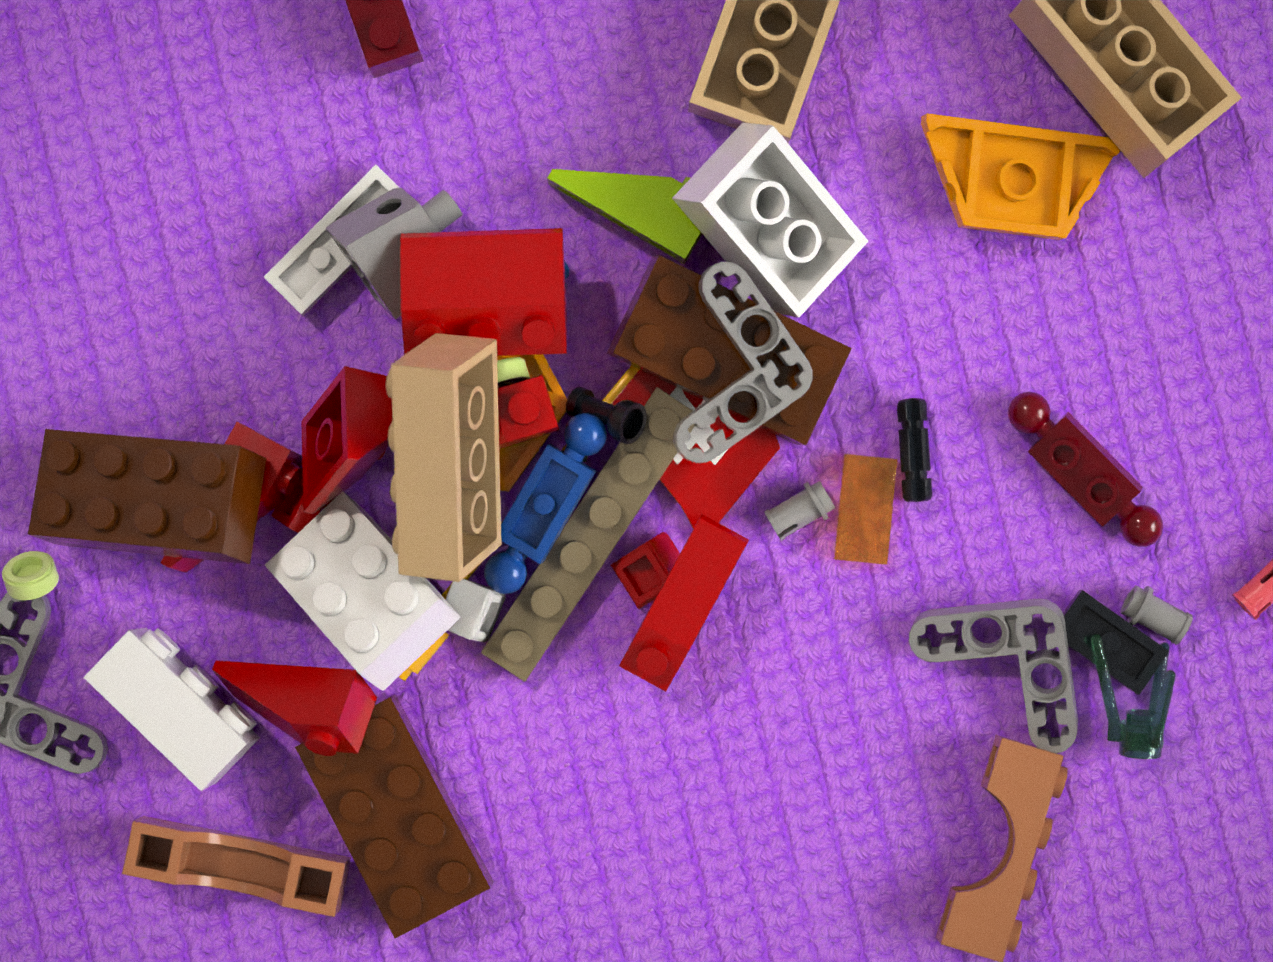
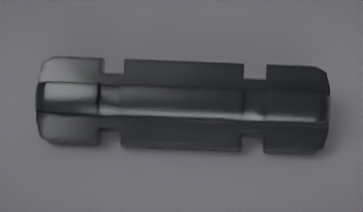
M921 398L902 399L897 404L898 422H902V429L898 430L901 472H905L906 480H902L903 499L906 502L928 501L932 497L931 478H927V471L931 470L928 428H924L923 421L927 420L926 401Z

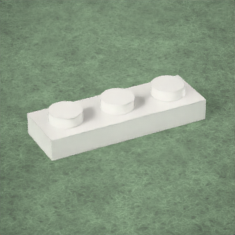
M375 165L264 278L304 316L352 268L325 228L381 195L399 187Z

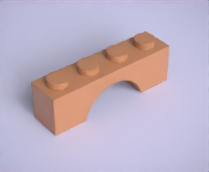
M995 735L981 786L995 797L1005 813L1008 824L1007 847L999 864L986 877L968 885L950 887L935 937L940 944L998 962H1003L1006 950L1010 952L1015 951L1022 929V921L1015 920L1021 899L1030 900L1036 884L1037 870L1031 869L1036 848L1045 849L1052 829L1053 820L1046 817L1052 797L1060 798L1066 783L1068 768L1061 766L1064 756Z
M142 816L132 822L122 874L173 885H198L232 890L273 901L282 907L335 917L341 910L351 857Z

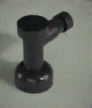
M577 387L569 394L566 402L568 416L573 418L582 413L593 414L607 425L608 432L614 440L624 444L634 443L641 436L646 425L647 413L645 407L632 400H623L616 405H612L595 398L592 391L583 387ZM585 456L582 462H586L588 456Z

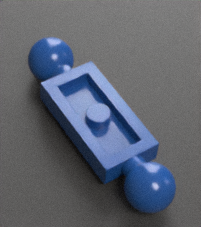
M582 413L568 421L564 430V439L567 445L564 451L552 444H547L501 524L502 542L509 545L507 550L494 554L485 565L484 577L492 590L501 594H510L519 590L527 576V569L524 563L527 557L539 564L544 563L596 473L594 469L585 465L582 461L585 456L594 455L599 452L606 442V427L597 416Z

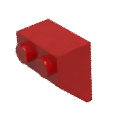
M344 366L301 421L303 512L311 514L317 512L336 498L342 491L344 492L359 481L376 460L379 461L384 456L386 448L389 446L388 433L393 421L392 399L387 394L386 375Z

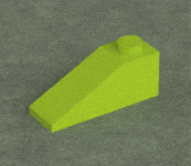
M552 169L547 177L548 185L682 264L686 263L702 235L699 229L672 199L688 182L690 177H685L681 183L672 177Z

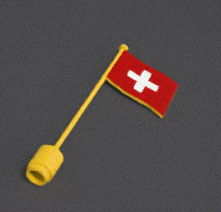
M632 365L602 400L612 405H616L623 400H632L645 406L656 387H658L693 411L706 402ZM716 407L708 412L716 421L704 429H698L695 426L690 433L691 438L685 443L687 449L699 448L706 452L710 448L707 438L718 429H723L725 438L733 434V430L721 421ZM729 412L735 421L740 423L748 422ZM758 427L718 457L706 463L691 462L684 459L677 452L659 480L681 506L693 529L701 514L718 523L722 520L780 449L776 434ZM481 563L463 579L468 580ZM452 583L449 585V587H448V588L444 591V593L442 594V596L444 597L445 600H446V597H447V595H448V592H449V590H450V587H451ZM445 632L399 678L406 681L412 672L418 674L450 635Z

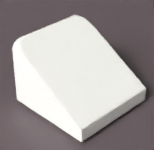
M462 579L460 582L453 581L446 601L461 618L447 631L469 640L489 641L505 601V594L498 593L487 586L466 579Z

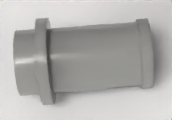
M820 481L811 486L808 482L804 483L805 489L774 508L764 511L781 541L821 516L824 521L829 518L827 513L835 509Z
M1134 586L1124 600L1120 611L1121 614L1127 616V622L1131 625H1135L1138 622L1167 638L1175 645L1179 644L1184 638L1193 620L1192 614L1185 613L1153 595V588L1149 586L1144 589Z

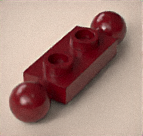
M1023 392L1014 397L1008 408L1010 423L1019 432L1025 434L1035 433L1040 438L1028 450L1030 455L1102 527L1116 515L1121 520L1120 530L1122 536L1128 543L1136 547H1147L1154 544L1160 538L1163 531V521L1160 514L1150 506L1135 505L1131 501L1141 492L1143 486L1069 412L1055 424L1050 419V406L1042 395L1035 392Z

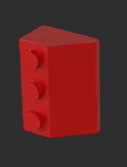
M563 228L401 233L400 280L404 355L436 333L497 339V356L567 354Z

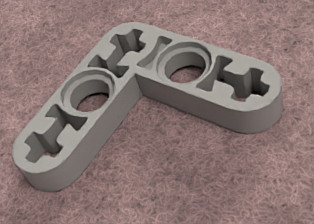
M719 262L709 266L700 278L699 293L707 308L751 370L685 416L676 425L673 433V444L676 451L684 459L694 463H706L718 457L803 396L810 388L813 380L812 368L803 352L747 272L740 265L732 262ZM717 272L723 277L731 275L736 277L738 283L733 286L732 290L740 303L745 302L749 295L755 303V306L739 311L731 322L726 317L725 312L733 310L735 307L726 296L715 298L711 292L717 285L713 277ZM752 315L763 317L770 326L769 339L764 345L759 347L748 345L741 336L743 322ZM780 340L785 345L786 350L777 352V356L784 365L792 366L796 364L800 370L794 376L795 382L798 384L794 389H791L788 385L778 387L775 385L774 379L779 375V371L771 359H767L762 366L756 359L757 356L772 351ZM739 391L751 393L757 401L756 415L745 423L735 421L728 412L730 398ZM716 407L721 421L733 430V434L725 438L723 429H718L707 438L710 448L706 452L699 448L687 449L685 443L691 438L687 429L693 424L698 429H704L714 423L716 420L708 412Z
M8 592L0 601V632L3 626L8 630L15 628L19 613L12 610L14 602L25 601L12 598ZM44 595L33 599L31 602V607L38 611L37 618L26 619L19 631V634L29 635L27 644L17 637L0 634V645L6 644L13 647L18 653L19 658L18 666L9 675L0 674V684L9 685L6 693L0 689V743L66 771L77 774L86 773L99 767L107 756V740L103 733L92 725L18 695L50 619V601ZM30 713L41 716L47 725L46 736L38 744L27 743L19 733L20 721ZM59 723L67 727L61 734V737L71 741H78L84 735L90 738L88 747L95 750L94 757L83 758L80 763L74 761L76 752L64 745L56 746L55 754L50 753L48 749L58 737Z
M1028 599L938 608L924 611L916 617L909 632V644L915 655L926 662H945L1018 654L1031 741L1037 748L1053 753L1066 751L1072 746L1078 731V714L1065 619L1062 610L1055 603L1047 599ZM1034 614H1042L1044 622L1054 623L1047 630V650L1037 651V632L1035 628H1026V625L1031 624ZM980 618H991L1000 625L1002 635L996 642L982 643L973 636L972 624ZM956 621H963V646L957 645L958 635L943 637L939 647H932L930 639L921 638L929 624L936 625L938 633L955 632ZM1058 647L1059 652L1051 649ZM1028 650L1035 651V653L1028 654ZM1043 663L1056 666L1062 675L1061 683L1051 689L1037 686L1031 676L1036 666ZM1062 698H1065V699H1066V702L1058 701V700H1060V699H1062ZM1035 701H1037V702H1043V703H1041V704H1039V705H1036V704H1035ZM1057 701L1055 711L1058 724L1067 725V727L1062 728L1061 736L1057 738L1051 737L1049 729H1040V727L1046 724L1048 715L1047 703Z

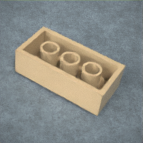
M726 0L691 95L688 112L735 129L742 122L773 125L789 144L840 0Z
M1022 0L1008 15L1143 178L1148 176L1242 98L1161 0Z
M436 333L392 363L387 375L386 390L389 398L392 399L393 421L388 433V443L390 449L394 451L395 473L390 485V496L392 501L396 503L397 525L392 537V547L394 553L398 554V573L400 575L460 582L502 545L497 339Z

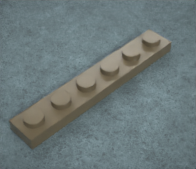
M656 387L644 406L647 420L641 436L632 444L619 443L564 526L544 563L539 564L481 652L524 682L677 454L673 444V433L676 425L693 410ZM694 424L687 429L689 433H691V431L695 427Z

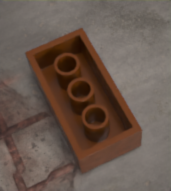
M660 255L652 257L607 354L704 401H708L751 369L703 302L699 293V281L702 275ZM718 283L711 290L715 298L726 296L735 307V309L725 312L730 322L739 311L755 306L754 301L749 298L745 302L740 303L733 290ZM774 311L809 361L813 380L810 388L803 396L759 427L794 444L807 445L852 348ZM752 315L743 322L741 336L748 345L759 347L764 345L769 339L770 326L763 317ZM780 340L772 351L757 356L756 359L761 366L767 359H771L779 371V375L774 379L775 385L777 387L788 385L791 389H794L798 385L795 382L794 376L800 370L796 364L786 366L781 362L776 353L786 350V347ZM739 391L730 398L728 412L746 421H750L756 415L757 401L751 393Z
M45 429L28 535L62 546L250 564L267 458L238 445Z
M396 694L374 706L358 754L336 752L334 756H323L310 751L303 744L295 747L394 938L413 930L491 888L494 881Z

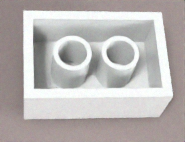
M742 122L672 198L726 262L740 265L752 279L772 310L784 315L799 318L868 242L866 237L773 125Z
M343 491L265 564L267 569L353 668L382 691L461 618L426 578L400 575L398 573V554H395L393 551L390 537L362 507Z
M147 628L128 630L83 678L200 791H203L216 784L259 740L260 737L252 730L257 723L240 705L233 702L229 706L213 692L219 686L199 666L195 665L192 669L186 667L175 656L180 651V648L162 630L158 628L154 632Z

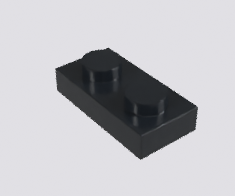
M1083 590L1077 592L1063 612L1068 647L1136 695L1142 692L1170 652Z

